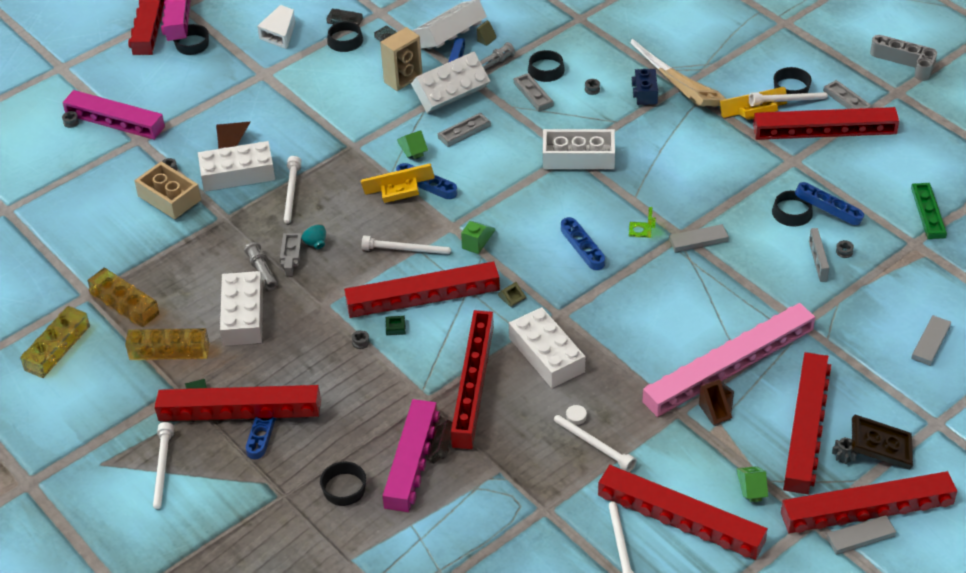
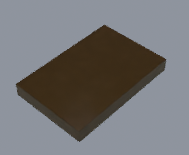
M856 414L852 417V451L909 470L912 468V433Z

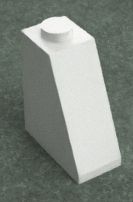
M283 5L277 7L257 26L259 39L287 49L295 26L294 9Z

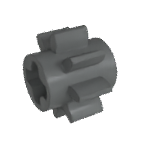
M844 437L840 441L835 440L832 454L836 455V461L845 464L851 460L856 461L858 453L852 451V439Z

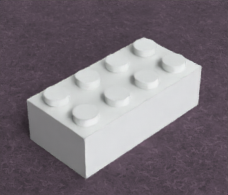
M470 0L459 3L412 31L420 36L421 49L427 48L429 50L445 45L446 40L451 41L457 38V34L460 32L462 34L469 31L470 26L481 24L482 19L487 16L480 0Z
M474 51L417 76L411 85L428 114L484 89L490 82V79Z
M543 129V169H615V129Z
M269 141L198 152L204 192L275 180Z
M260 271L222 274L220 333L223 346L262 343L263 284Z
M542 307L509 322V339L551 388L585 373V355Z

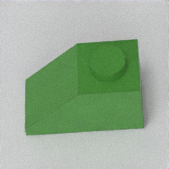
M421 130L397 139L398 144L407 157L413 156L416 159L424 156L423 152L428 151Z
M469 221L461 232L462 249L479 254L495 232V228L479 222Z
M758 466L737 468L743 497L749 499L750 502L762 501V497H768L765 470Z

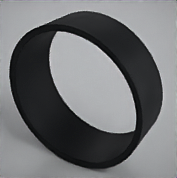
M342 21L333 24L328 29L327 44L335 51H353L363 43L361 29L356 23ZM344 30L358 33L355 38L346 41H339L331 37L333 34Z
M188 24L187 36L198 35L205 39L201 43L191 46L179 44L178 42L181 39L173 40L176 49L186 55L203 52L209 45V32L207 28L198 24Z
M542 50L534 53L529 59L528 73L537 81H555L562 77L565 72L563 58L557 52ZM544 59L560 63L557 68L547 71L539 70L532 64Z
M786 67L774 74V89L781 87L777 84L779 81L791 78L802 81L806 87L800 90L786 89V94L808 93L812 78L805 70L796 67Z
M794 190L784 191L776 197L772 208V215L775 220L783 225L792 227L802 226L808 223L813 216L812 204L797 197ZM784 200H797L806 204L809 209L802 214L793 215L780 210L777 204Z
M337 462L323 471L320 477V486L324 496L332 504L339 506L351 505L359 501L365 493L366 474L359 465L353 462ZM340 474L354 475L363 484L360 490L346 497L333 496L325 489L327 483L333 477Z

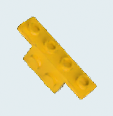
M779 87L759 93L762 95L786 94V88ZM749 94L720 101L721 116L726 118L741 115L745 119H754V113L778 111V106L787 104V101L763 102L760 106L751 107L749 104Z
M429 163L362 179L361 185L366 195L382 191L383 202L387 203L419 195L418 182L434 179L435 176Z

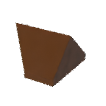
M251 121L217 124L218 149L237 146Z
M720 379L700 386L699 406L713 425L732 418L734 391L720 381Z

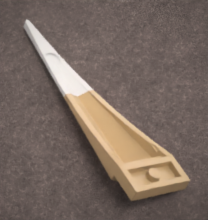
M634 39L631 40L630 43L697 106L717 107L720 106L721 100L726 99L717 90L681 74L659 60Z

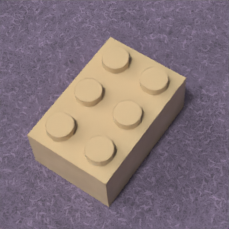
M405 27L380 42L383 78L387 85L398 91L412 83L417 76L422 74L421 46L418 34Z
M162 161L134 180L138 197L173 219L178 218L201 201L198 184Z

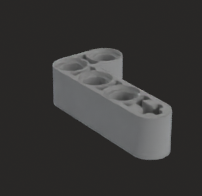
M875 35L872 38L870 50L872 56L916 68L914 76L918 80L925 81L930 78L937 58V51L935 49L883 35Z

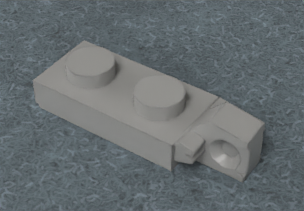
M283 233L280 263L281 267L285 269V276H293L294 266H298L300 262L302 233Z

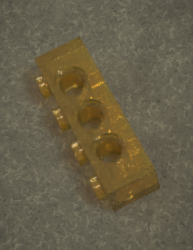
M105 267L87 280L89 292L93 297L99 298L105 305L111 306L120 315H125L134 324L137 323L144 327L159 315L156 300Z
M67 306L20 357L24 371L44 378L90 327L87 313Z
M206 328L128 330L125 342L129 360L207 359L210 345Z

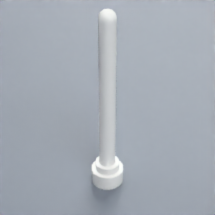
M753 92L749 94V104L751 107L760 106L763 102L827 99L828 94L822 92L762 95L759 92Z
M290 156L287 160V168L290 173L284 222L286 224L291 222L296 175L302 163V160L297 156Z
M365 235L362 238V250L370 251V249L384 248L437 254L451 253L450 247L378 241L375 238H371V236Z
M560 415L554 417V421L616 460L622 470L631 472L637 462L635 457L630 454H620Z
M168 422L160 423L157 430V435L161 440L153 500L154 509H160L162 506L168 443L174 435V425Z
M612 501L609 503V511L623 573H634L629 562L616 502Z

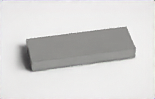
M529 73L513 79L517 88L538 112L554 106L553 100Z
M838 80L824 86L823 91L847 109L873 108L871 104Z
M480 112L439 132L438 139L449 147L490 127L491 121Z
M723 224L669 235V241L674 252L728 242L729 239Z
M811 228L809 245L820 282H827L829 265L818 228Z
M932 315L911 359L931 366L951 326V321Z
M885 515L827 533L826 538L837 555L895 537L896 530Z

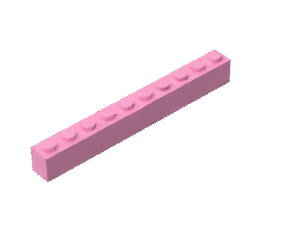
M801 303L793 307L791 306L764 323H759L753 329L743 332L733 340L727 341L724 345L712 349L704 356L696 358L685 366H681L675 372L663 376L655 383L647 385L643 389L642 402L656 417H659L700 394L701 385L717 379L723 381L811 332L814 329L815 316Z

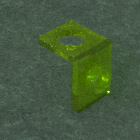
M649 207L648 223H629V237L651 238V228H655L656 217H652L653 207ZM642 227L644 230L642 232H635L633 228Z

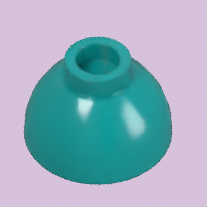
M323 225L311 226L303 232L301 239L305 244L315 247V249H321L325 246L326 229Z

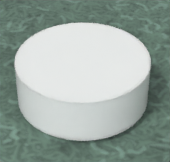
M573 405L567 409L566 420L574 425H581L586 421L587 412L584 407Z

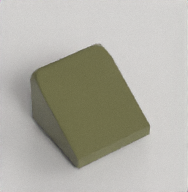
M488 20L477 28V42L487 46L496 39V34Z
M514 282L498 293V296L510 307L527 298L517 282Z

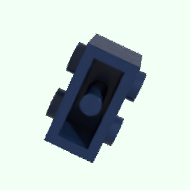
M635 69V76L631 77V84L634 87L633 98H636L637 105L658 104L656 69Z

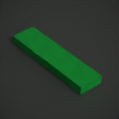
M912 184L911 190L927 239L946 238L947 232L931 184Z

